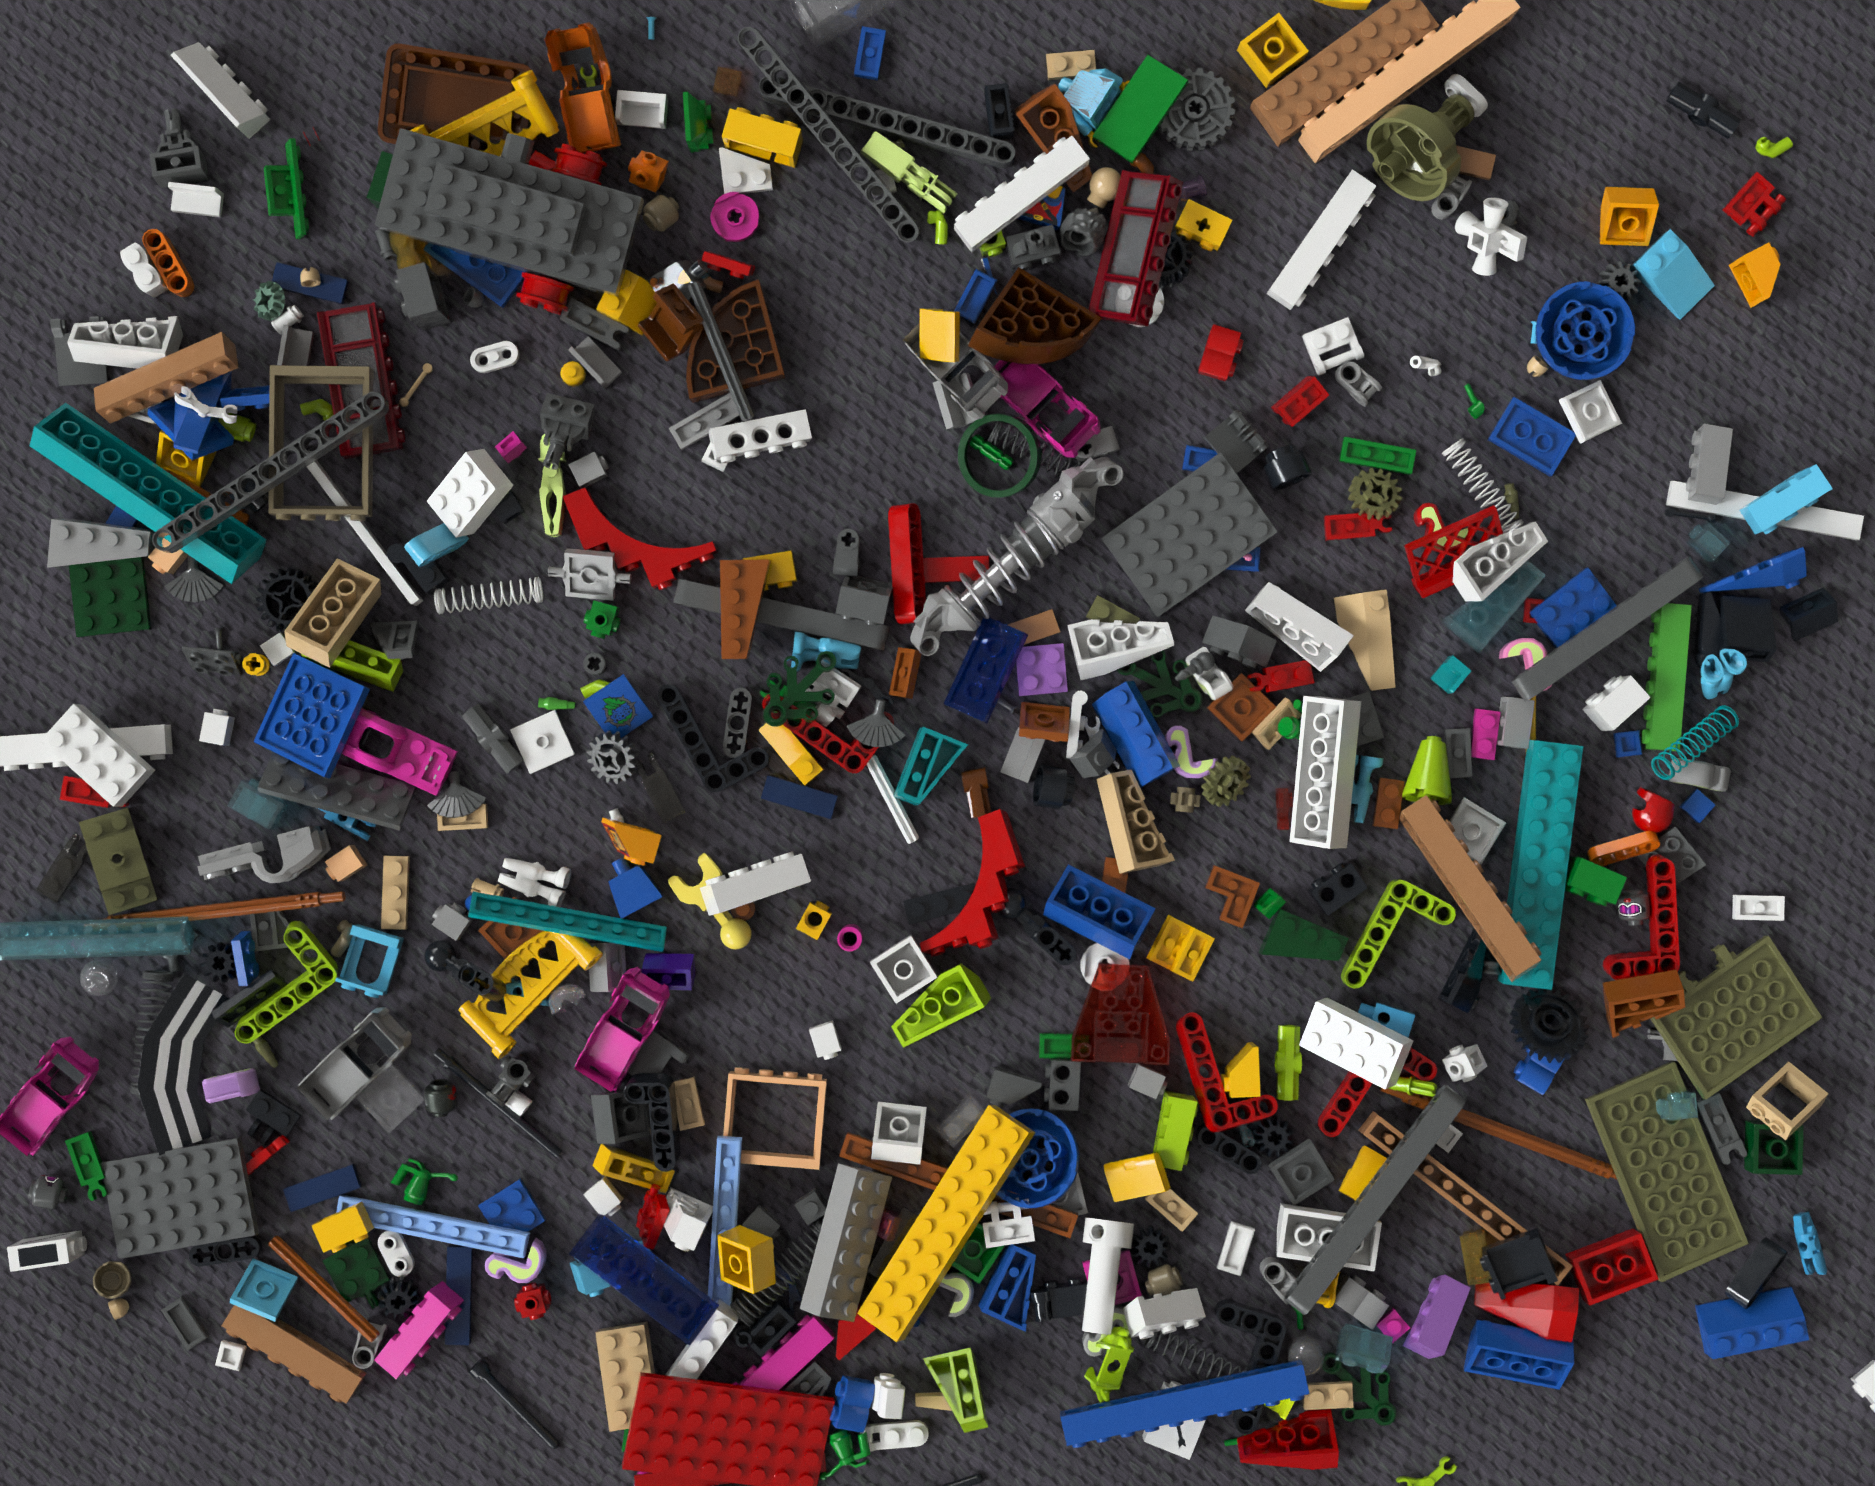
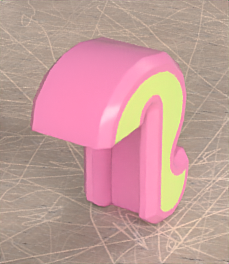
M1520 638L1506 643L1500 650L1499 659L1523 655L1526 670L1547 655V651L1543 644L1534 638Z

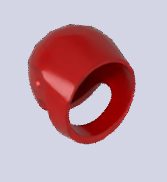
M1640 787L1637 793L1645 800L1646 807L1644 810L1632 808L1634 823L1644 832L1652 831L1659 833L1664 831L1672 822L1675 804Z

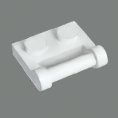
M1348 317L1302 335L1318 376L1326 373V370L1345 362L1364 358L1363 350L1358 343ZM1349 344L1351 347L1350 351L1324 361L1320 359L1319 355Z

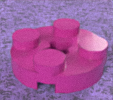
M729 192L716 200L710 218L715 232L728 242H741L750 238L758 229L760 216L757 205L752 198L739 192ZM732 211H735L736 214H742L738 223L728 220L731 217Z

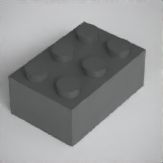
M425 262L396 270L398 278H395L394 281L398 293H402L404 302H401V307L405 317L408 316L409 320L413 321L423 331L451 323L439 276Z

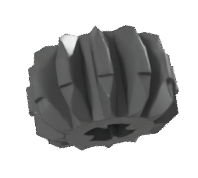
M1618 261L1615 266L1610 263L1606 266V271L1600 272L1599 275L1602 280H1599L1597 284L1610 287L1625 301H1629L1632 299L1631 294L1635 295L1638 293V289L1635 286L1640 284L1641 280L1634 278L1638 274L1637 270L1629 271L1631 264L1628 263L1623 268L1622 262ZM1617 278H1620V279L1622 280V282H1621L1620 284H1623V285L1620 286V287H1618V286L1616 285V283H1617L1618 281H1615V280H1616Z

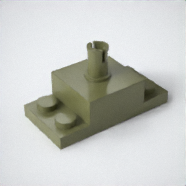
M128 808L79 822L108 915L110 916L158 901Z

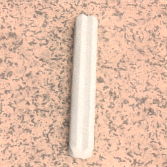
M873 755L866 765L907 843L911 844L917 841L919 836L900 800L893 797L895 790L877 756Z

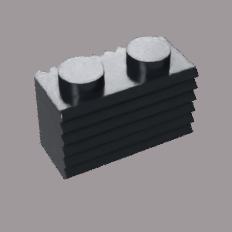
M1007 83L987 85L984 89L990 137L999 140L1012 139L1015 133L1010 90Z

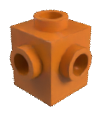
M641 150L636 158L633 157L629 163L628 171L631 172L629 182L656 193L664 182L669 161L651 152Z

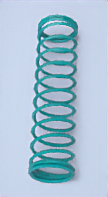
M1726 705L1719 706L1708 717L1685 733L1683 737L1678 738L1670 747H1667L1652 759L1651 767L1654 773L1663 780L1672 779L1675 776V772H1681L1682 767L1685 768L1688 762L1694 761V757H1700L1701 752H1706L1707 747H1712L1713 743H1717L1720 738L1725 737L1726 733L1738 727L1739 718L1736 712ZM1719 710L1730 712L1735 718V725L1732 726L1728 718L1720 714ZM1720 715L1728 721L1729 725L1723 722ZM1709 719L1714 720L1716 726L1724 732L1722 736H1719L1717 730L1709 724ZM1703 724L1708 725L1709 730L1718 737L1717 740L1713 741L1711 735L1703 729ZM1697 729L1701 730L1704 737L1711 741V745H1706L1704 739L1696 733ZM1690 734L1696 736L1698 742L1705 747L1704 750L1701 751L1696 742L1690 739ZM1684 739L1689 740L1691 746L1699 752L1698 755L1695 756L1692 750L1684 744ZM1678 744L1683 745L1685 751L1692 756V760H1687L1685 754L1678 749ZM1671 749H1675L1678 755L1686 761L1685 765H1681L1676 756L1671 753ZM1665 754L1670 755L1673 762L1680 766L1679 770L1676 771L1671 762L1665 758ZM1656 759H1657L1656 762H1657V766H1658L1659 770H1660L1665 776H1663V775L1656 769V766H1655V760H1656ZM1659 759L1665 762L1671 771V775H1667L1662 771L1659 766Z

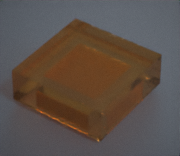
M718 66L713 92L737 97L742 72Z

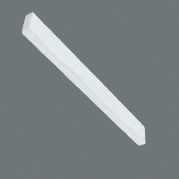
M317 460L307 466L336 506H351ZM344 516L409 603L417 606L423 602V599L398 566L388 559L387 552L363 521H351L350 517Z
M1670 481L1666 505L1745 520L1739 510L1759 496L1725 490V498L1717 505L1688 500L1689 492L1686 491V483ZM1804 506L1797 510L1799 514L1788 521L1783 519L1776 523L1780 527L1857 541L1860 540L1864 516L1813 506L1805 508Z

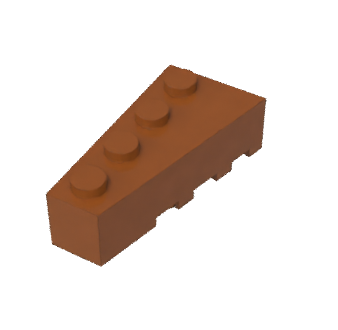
M720 560L722 659L749 658L772 560Z

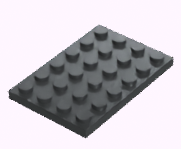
M1220 452L1101 539L1155 615L1159 617L1278 531L1222 452Z
M241 1137L165 1151V1154L160 1156L158 1152L101 1163L106 1177L104 1178V1183L108 1192L107 1199L119 1259L259 1234Z

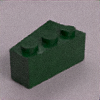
M1279 909L1274 914L1258 953L1262 955L1339 961L1349 938Z

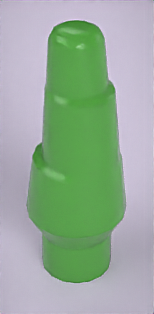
M553 697L539 698L538 708H545L547 710L574 709L575 702Z

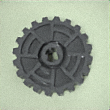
M1191 68L1185 69V73L1181 75L1189 83L1161 122L1159 131L1161 134H1167L1166 141L1169 143L1172 141L1176 142L1175 147L1178 149L1186 146L1187 151L1192 152L1194 147H1197L1199 151H1204L1206 145L1212 148L1216 145L1217 139L1222 140L1227 133L1226 131H1229L1233 122L1231 120L1235 115V109L1232 108L1235 99L1234 97H1229L1231 88L1229 86L1224 87V79L1222 77L1216 79L1212 71H1209L1207 74L1203 73V68H1198L1196 72H1192ZM1192 106L1194 108H1200L1198 114L1195 111L1192 113L1190 112Z

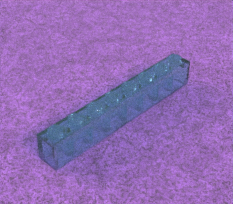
M188 917L0 923V960L191 954L195 934Z

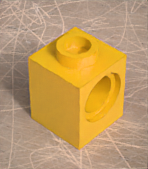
M818 900L815 904L810 902L796 929L818 940L832 914L828 911L830 907ZM818 912L822 916L821 924L812 925L808 919L809 914Z

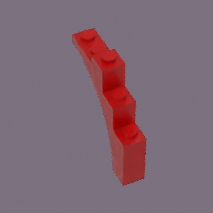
M582 488L563 496L583 549L602 552L606 550L605 546L609 545L611 552L615 553L617 568L619 570L625 569V572L639 568L638 564L642 562L653 588L658 587L659 590L671 587L673 585L672 581L677 580L673 570L677 569L678 572L685 571L692 567L690 563L698 560L701 563L714 559L713 554L718 553L713 541L688 548H663L637 541L618 530L606 519L593 501L587 488Z
M998 809L978 817L982 834V863L974 891L960 914L946 928L933 937L919 943L922 953L938 956L945 953V949L948 947L958 948L966 945L967 940L969 945L982 949L991 946L993 940L999 939L990 911L992 913L999 912L1006 908L1004 903L1009 902L1007 886L1003 875L1005 877L1019 873L1018 869L1025 867L1006 811Z

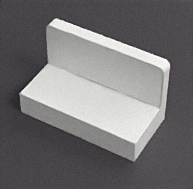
M168 182V188L173 191L172 212L221 218L224 193L218 188Z

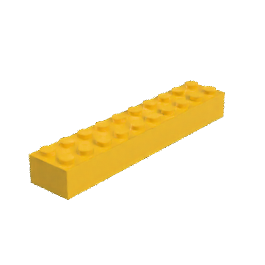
M988 1105L857 1312L858 1315L895 1342L905 1340L1036 1132L998 1106Z

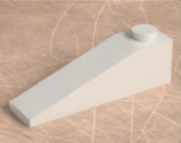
M1531 522L1474 545L1454 561L1453 583L1465 601H1483L1543 547L1548 540L1538 524Z
M1091 619L1068 625L1080 680L1105 675L1174 646L1168 622L1139 621L1137 624L1114 620V623L1100 622V620Z

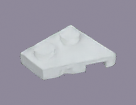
M723 147L719 148L724 194L729 192L746 194L773 190L770 164Z

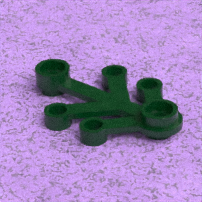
M1163 650L1160 651L1163 655L1160 661L1155 660L1154 654L1151 655V660L1156 664L1160 678L1137 667L1135 662L1130 664V668L1127 671L1121 668L1117 669L1120 675L1128 676L1131 674L1155 687L1140 692L1145 701L1166 694L1176 698V700L1165 704H1152L1150 711L1155 718L1179 708L1186 712H1194L1202 705V696L1198 690L1191 688L1189 678L1180 680L1181 689L1172 685L1165 662L1166 654ZM1177 660L1173 663L1172 670L1175 674L1179 673L1175 669L1176 664L1182 663L1185 669L1187 667L1185 661ZM1189 695L1194 697L1192 705H1188L1185 701ZM1154 706L1161 707L1162 711L1159 715L1153 713Z
M829 651L821 652L816 659V666L798 685L796 671L799 664L798 659L795 656L786 657L783 667L787 673V696L781 702L779 687L782 683V678L778 673H771L768 676L767 685L770 688V704L765 707L763 713L764 720L768 725L779 727L787 719H804L806 722H814L818 716V711L815 707L808 706L805 709L789 708L794 702H821L824 705H830L834 701L835 694L830 689L805 692L823 672L827 673L834 669L836 657L833 653ZM792 660L795 662V666L792 668L788 667L786 662ZM828 660L830 666L824 667L821 661ZM775 677L779 680V683L773 685L770 683V679ZM823 694H830L831 700H824ZM809 710L813 711L815 717H807L806 712ZM773 711L779 712L780 717L778 719H774L771 716Z
M1329 1352L1322 1356L1320 1363L1326 1373L1336 1374L1342 1381L1352 1382L1353 1402L1365 1401L1371 1407L1365 1409L1343 1408L1341 1414L1344 1420L1352 1422L1355 1419H1374L1377 1424L1383 1426L1389 1425L1395 1420L1396 1409L1389 1402L1388 1384L1390 1382V1375L1387 1371L1379 1370L1375 1373V1381L1379 1384L1378 1400L1371 1394L1370 1367L1373 1361L1369 1354L1361 1353L1357 1357V1363L1360 1366L1361 1384L1341 1366V1360L1335 1353ZM1363 1357L1369 1358L1367 1365L1361 1364L1360 1361ZM1333 1358L1335 1361L1332 1366H1327V1359ZM1385 1374L1387 1379L1384 1382H1380L1378 1380L1379 1375ZM1385 1408L1388 1410L1386 1416H1380L1379 1412L1381 1409ZM1353 1410V1416L1348 1418L1345 1416V1412Z

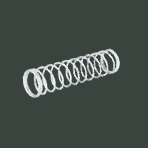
M1464 438L1443 451V456H1446L1455 450L1447 457L1446 461H1450L1467 452L1452 466V469H1455L1471 461L1458 474V477L1478 468L1464 481V485L1484 476L1469 490L1471 493L1489 484L1475 500L1495 492L1480 508H1485L1502 499L1495 505L1497 508L1505 500L1506 496H1501L1489 502L1500 491V488L1493 489L1482 495L1494 483V480H1490L1478 486L1488 476L1489 472L1482 473L1471 479L1482 468V464L1465 471L1477 459L1474 456L1460 463L1471 452L1470 448L1453 456L1464 446L1466 442ZM1511 504L1504 505L1497 509V511H1500L1501 509L1506 508L1499 515V518L1510 509ZM1512 512L1500 518L1501 521L1513 515L1501 526L1503 534L1520 527L1524 523L1520 519L1507 525L1517 515V512Z
M535 577L533 590L532 579L529 578L530 597L529 602H527L522 580L520 579V600L518 603L512 581L510 580V603L508 604L503 590V583L500 581V605L496 601L493 583L491 582L490 606L487 604L484 587L481 583L482 600L480 608L476 602L474 586L471 585V609H469L466 602L464 586H461V610L457 605L454 587H452L453 604L451 611L445 599L444 588H442V591L440 588H436L434 592L437 613L440 615L444 613L445 607L449 613L454 611V607L459 612H462L464 603L469 611H472L474 603L479 610L482 609L484 603L488 609H491L493 600L498 608L502 606L503 599L508 607L511 606L513 599L519 606L522 602V596L527 604H530L532 595L536 603H542V582L540 577Z

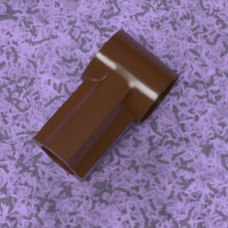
M985 767L962 771L964 792L967 793L971 818L991 813Z

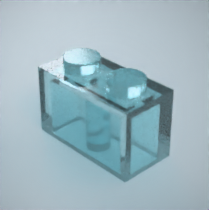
M251 778L250 781L241 780L227 806L263 827L275 830L290 804L282 798L258 792L259 781Z
M1345 1324L1339 1332L1335 1360L1341 1361L1347 1366L1365 1368L1371 1373H1383L1390 1364L1393 1337Z

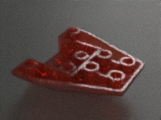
M1098 964L1072 1034L1071 1061L1169 1065L1170 1039L1149 967L1146 965Z

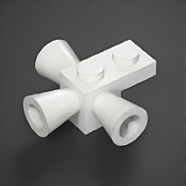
M1487 198L1483 201L1484 221H1480L1470 211L1462 213L1456 221V232L1469 236L1467 247L1478 253L1472 270L1480 275L1489 276L1497 272V252L1516 262L1524 258L1527 236L1501 223L1508 207V202L1500 198Z

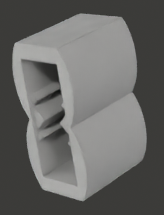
M1346 1274L1336 1288L1335 1304L1373 1330L1389 1307L1384 1301L1387 1297L1376 1289L1372 1292L1366 1289L1365 1285L1367 1283L1355 1274L1352 1278Z

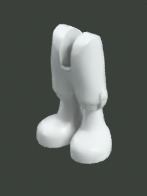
M510 858L504 859L502 867L517 872V875L515 877L500 873L498 882L524 893L527 897L540 895L548 900V905L561 907L566 891L541 885L538 880L548 881L557 887L566 889L570 882L571 869L562 867L559 871L553 872L546 870L539 862L530 863Z

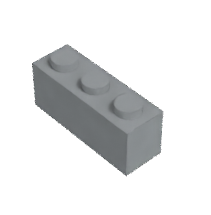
M1703 424L1697 431H1694L1692 436L1694 454L1691 455L1689 460V468L1692 469L1691 477L1688 478L1686 483V491L1689 492L1688 500L1717 505L1725 498L1732 428Z

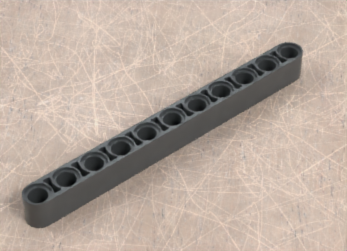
M753 27L741 29L738 34L740 46L889 227L904 242L916 240L921 232L917 221L758 29ZM753 31L756 35V42L748 46L745 42V35ZM765 51H769L772 54V61L768 65H764L760 58L761 54ZM781 70H785L788 74V81L783 85L779 84L776 78ZM798 89L804 93V100L800 104H796L792 98L794 91ZM812 109H817L820 113V120L817 123H812L808 118V114ZM828 128H832L836 132V139L831 143L827 142L824 138V132ZM844 147L849 148L852 152V158L848 162L840 158V151ZM860 166L868 171V176L864 181L857 179L855 174ZM874 186H880L884 191V195L880 200L874 199L871 195V190ZM890 205H896L899 209V216L896 219H892L887 215V208ZM905 224L914 226L915 234L912 238L904 236L902 229Z
M766 76L763 77L759 82L761 98L767 103L792 109L777 89L772 94L764 92L765 87L772 85V83ZM776 77L778 83L781 85L785 84L788 81L786 79ZM805 85L815 98H820L824 101L821 106L835 122L870 132H878L881 135L895 139L901 138L902 141L998 168H1008L1014 162L1015 149L1009 142ZM798 89L795 92H798L800 97L794 101L796 104H800L804 100V93ZM837 105H844L847 107V110L842 114H838L834 111ZM817 109L810 110V115L820 117ZM862 111H866L870 114V117L867 120H860L857 115ZM884 118H891L894 121L890 127H884L880 122ZM913 124L917 127V130L912 134H908L904 131L906 125ZM930 131H937L941 136L937 140H931L927 135ZM959 137L964 143L960 147H955L951 144V140ZM977 144H983L987 147V151L982 154L977 153L974 147ZM1005 150L1011 156L1007 160H1001L997 154Z
M377 392L365 394L157 530L152 537L153 545L158 550L166 553L177 552L385 416L389 410L388 401ZM375 399H380V408L371 410V402ZM353 413H360V420L356 424H351L350 416ZM334 426H338L339 434L334 438H330L329 430ZM312 440H318V448L315 451H309L308 444ZM296 453V463L288 465V456ZM271 467H276V475L268 479L266 476L267 470ZM254 480L256 484L255 489L252 492H247L246 484ZM233 494L235 497L234 503L226 506L225 498ZM213 508L214 514L212 518L205 520V510ZM191 521L193 528L189 533L185 534L183 526L186 522ZM170 535L171 544L163 547V538Z
M1446 1084L1436 1092L1290 1287L1284 1297L1287 1303L1303 1315L1310 1312L1460 1112L1466 1102L1464 1097Z

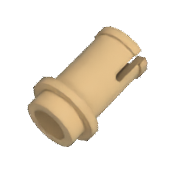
M479 878L474 880L471 887L472 893L479 892L501 897L504 893L501 885L497 884L495 886Z

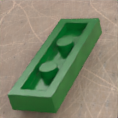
M1343 437L1339 462L1376 469L1381 468L1386 471L1411 475L1416 450Z

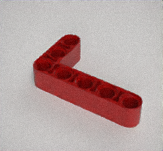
M767 694L762 701L763 709H765L770 701V694ZM792 704L789 709H798V708ZM773 711L771 716L774 719H778L780 714L777 711ZM884 711V715L894 724L893 717ZM787 719L783 724L851 773L862 771L879 748L872 746L864 748L861 742L855 738L850 744H847L817 721L806 722L804 719H800L798 724L790 725ZM812 727H818L820 730V735L816 739L808 738V730ZM832 741L839 742V750L836 753H829L827 750L828 744ZM852 755H857L859 757L858 765L848 767V758Z
M1652 855L1646 863L1647 893L1650 897L1651 916L1649 917L1650 951L1608 955L1603 961V969L1615 980L1677 970L1678 972L1680 968L1675 866L1671 860L1662 855ZM1660 862H1664V870L1657 873L1656 866ZM1666 886L1665 894L1658 897V889ZM1667 910L1666 918L1659 920L1660 912ZM1668 934V941L1665 944H1660V938ZM1669 958V965L1661 968L1662 961ZM1645 960V967L1637 970V964ZM1621 962L1620 970L1612 972L1614 964Z
M1190 1012L1177 1021L1176 1031L1205 1125L1210 1131L1221 1132L1266 1119L1277 1112L1278 1103L1271 1095H1261L1260 1097L1228 1104L1201 1016ZM1186 1020L1193 1022V1031L1186 1028ZM1193 1043L1201 1047V1054H1196L1193 1051ZM1200 1067L1207 1069L1208 1078L1201 1076ZM1208 1090L1214 1092L1216 1096L1215 1102L1208 1099ZM1261 1101H1262V1102H1265V1103L1267 1104V1106H1268V1112H1267V1113H1264L1263 1111H1261V1109H1260V1102H1261ZM1238 1108H1242L1245 1111V1119L1238 1117ZM1215 1114H1219L1222 1117V1126L1215 1123Z
M1410 1048L1409 1057L1405 1061L1403 1069L1422 1081L1432 1080L1437 1074L1436 1064L1413 1048ZM1423 1063H1428V1073L1420 1075L1419 1066ZM1350 1071L1347 1073L1318 1119V1127L1326 1136L1335 1137L1341 1133L1371 1087L1372 1082L1360 1077L1362 1079L1361 1087L1359 1089H1352L1351 1081L1360 1076ZM1342 1098H1348V1107L1344 1110H1339L1338 1101ZM1335 1119V1127L1332 1130H1325L1324 1124L1326 1120Z

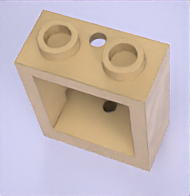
M1788 1062L1752 1095L1746 1108L1750 1110L1754 1117L1768 1125L1775 1134L1780 1135L1786 1140L1822 1106L1828 1093ZM1779 1082L1807 1104L1792 1120L1764 1099Z

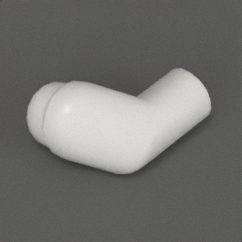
M1413 356L1410 360V365L1413 368L1428 369L1429 376H1437L1442 372L1440 368L1441 363L1436 359Z

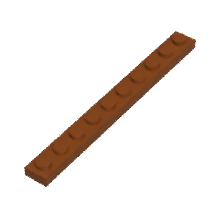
M847 1132L839 1157L932 1190L936 1189L948 1170L946 1166L921 1158L920 1164L871 1159L873 1141ZM998 1195L993 1199L997 1203L1007 1202ZM1053 1204L1040 1208L1021 1210L1022 1217H1032V1224L1034 1226L1071 1238L1078 1218V1213ZM1013 1211L1000 1213L1014 1218Z

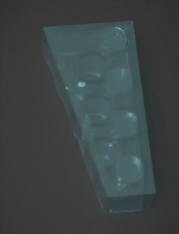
M1527 560L1483 601H1468L1452 614L1445 617L1441 623L1480 653L1546 575Z

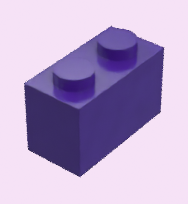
M646 953L641 970L643 974L659 984H666L669 990H692L696 976L695 955Z

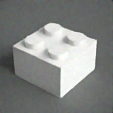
M1620 675L1617 678L1614 676L1603 685L1605 690L1599 694L1594 693L1585 701L1587 706L1582 710L1601 731L1615 730L1651 697L1631 675L1623 677Z
M912 934L870 960V964L895 1003L900 1002L938 976Z
M878 1102L871 1159L920 1164L927 1107Z

